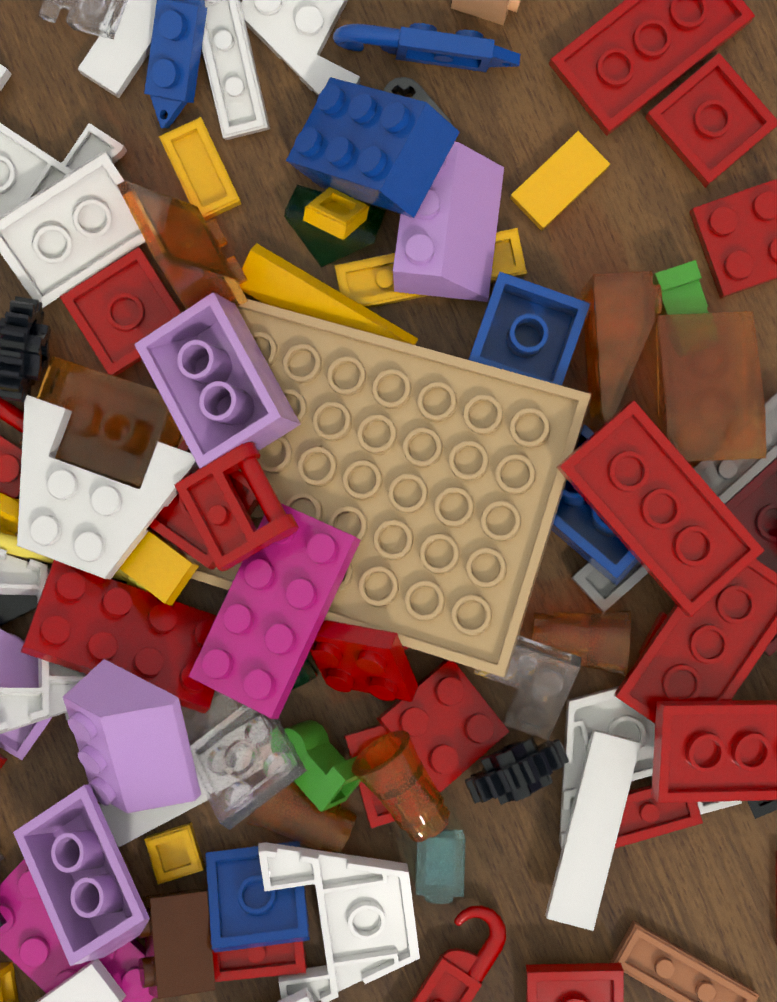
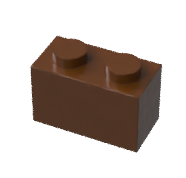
M192 889L141 896V900L150 918L142 933L138 936V938L145 937L146 957L139 959V974L142 987H149V994L157 999L216 990L207 891Z

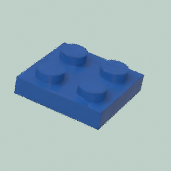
M300 841L278 843L302 848ZM258 846L206 853L211 945L214 953L310 940L305 886L264 891Z

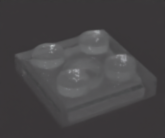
M245 705L241 706L190 746L197 778L219 823L229 830L307 771L279 719H271Z

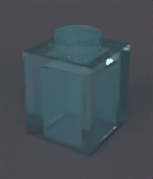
M417 829L415 894L425 896L424 900L426 902L446 904L453 902V897H464L466 844L464 830Z

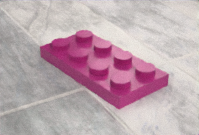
M282 503L286 514L293 515L299 529L289 537L272 543L242 561L188 676L271 719L277 720L361 541L353 535ZM265 515L258 529L269 523Z
M24 859L0 884V913L7 921L0 927V950L45 993H48L91 961L73 966L69 965ZM136 939L99 960L126 994L122 1002H151L154 997L149 994V987H142L139 974V959L146 957V950Z

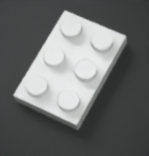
M103 151L0 217V253L31 298L42 302V308H44L158 234V232L107 153Z

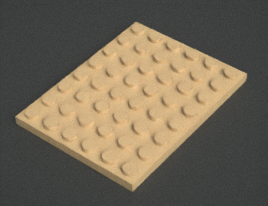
M228 294L227 300L235 303L301 424L266 447L258 450L261 455L258 462L280 503L361 540L324 620L394 632L398 634L402 646L506 678L567 481L556 467L577 448L592 399L591 394ZM181 436V439H180V442H179L178 447L180 446V444H181L182 441L184 440L183 436ZM259 504L250 516L256 529H258L264 516ZM151 528L152 531L199 565L191 579L222 589H230L242 562L225 572L218 570L217 567L214 570L208 569Z

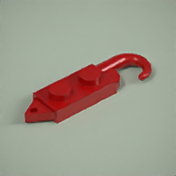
M483 905L470 906L462 910L454 919V923L457 926H461L471 918L484 920L489 927L487 940L477 955L459 948L449 949L441 954L411 1002H472L482 986V981L503 950L506 941V926L501 916L493 909Z

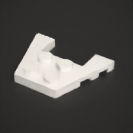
M242 0L241 5L246 26L318 96L330 77L355 84L360 83V76L320 56L348 0Z
M1 64L0 91L12 75ZM0 123V217L101 152L105 151L114 164L125 155L127 149L124 145L89 123L64 161L59 162Z
M27 395L24 401L17 546L101 578L111 580L147 534V528L163 507H168L178 494L174 484L189 476L190 473H194L198 465L192 453L157 442L141 488L137 489L57 460L55 457L72 411Z
M0 548V594L36 595L38 604L50 571L48 565L30 559L28 562L7 555V550ZM38 658L39 688L0 687V734L67 713L63 696L87 674Z
M619 686L567 700L564 751L569 762L565 763L563 767L559 834L561 849L592 729L639 741L641 746L632 781L652 776L655 724L614 696ZM742 801L697 802L700 814L742 803Z
M268 842L258 843L264 891L314 884L318 900L327 965L307 968L306 973L278 976L281 999L307 988L314 1002L320 1000L321 1002H329L339 997V991L362 980L367 984L420 959L407 863Z

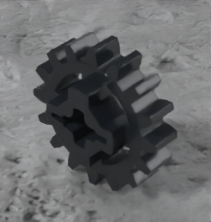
M15 296V301L11 300L9 312L6 311L5 318L0 320V398L24 402L27 395L31 396L32 385L35 386V382L41 380L43 370L47 369L50 356L49 337L51 329L49 325L42 324L44 312L42 311L43 304L39 300Z
M533 737L523 741L511 743L481 759L484 766L482 771L470 775V778L465 779V783L475 804L480 801L483 803L492 798H498L500 805L531 796L532 793L553 783L550 777L553 773L552 771L564 767V764L568 763L569 760L559 739L548 740L537 745Z

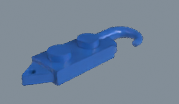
M157 0L144 94L150 95L161 128L169 129L188 102L194 103L208 8L205 7V0Z
M414 23L410 27L401 26V29L369 24H347L337 28L333 34L334 42L341 48L362 51L364 49L363 44L377 45L383 51L396 55L395 60L487 72L489 67H518L520 64L521 54L494 45L495 40L486 39L482 33L474 30H459L456 34L437 32L435 26L425 23Z

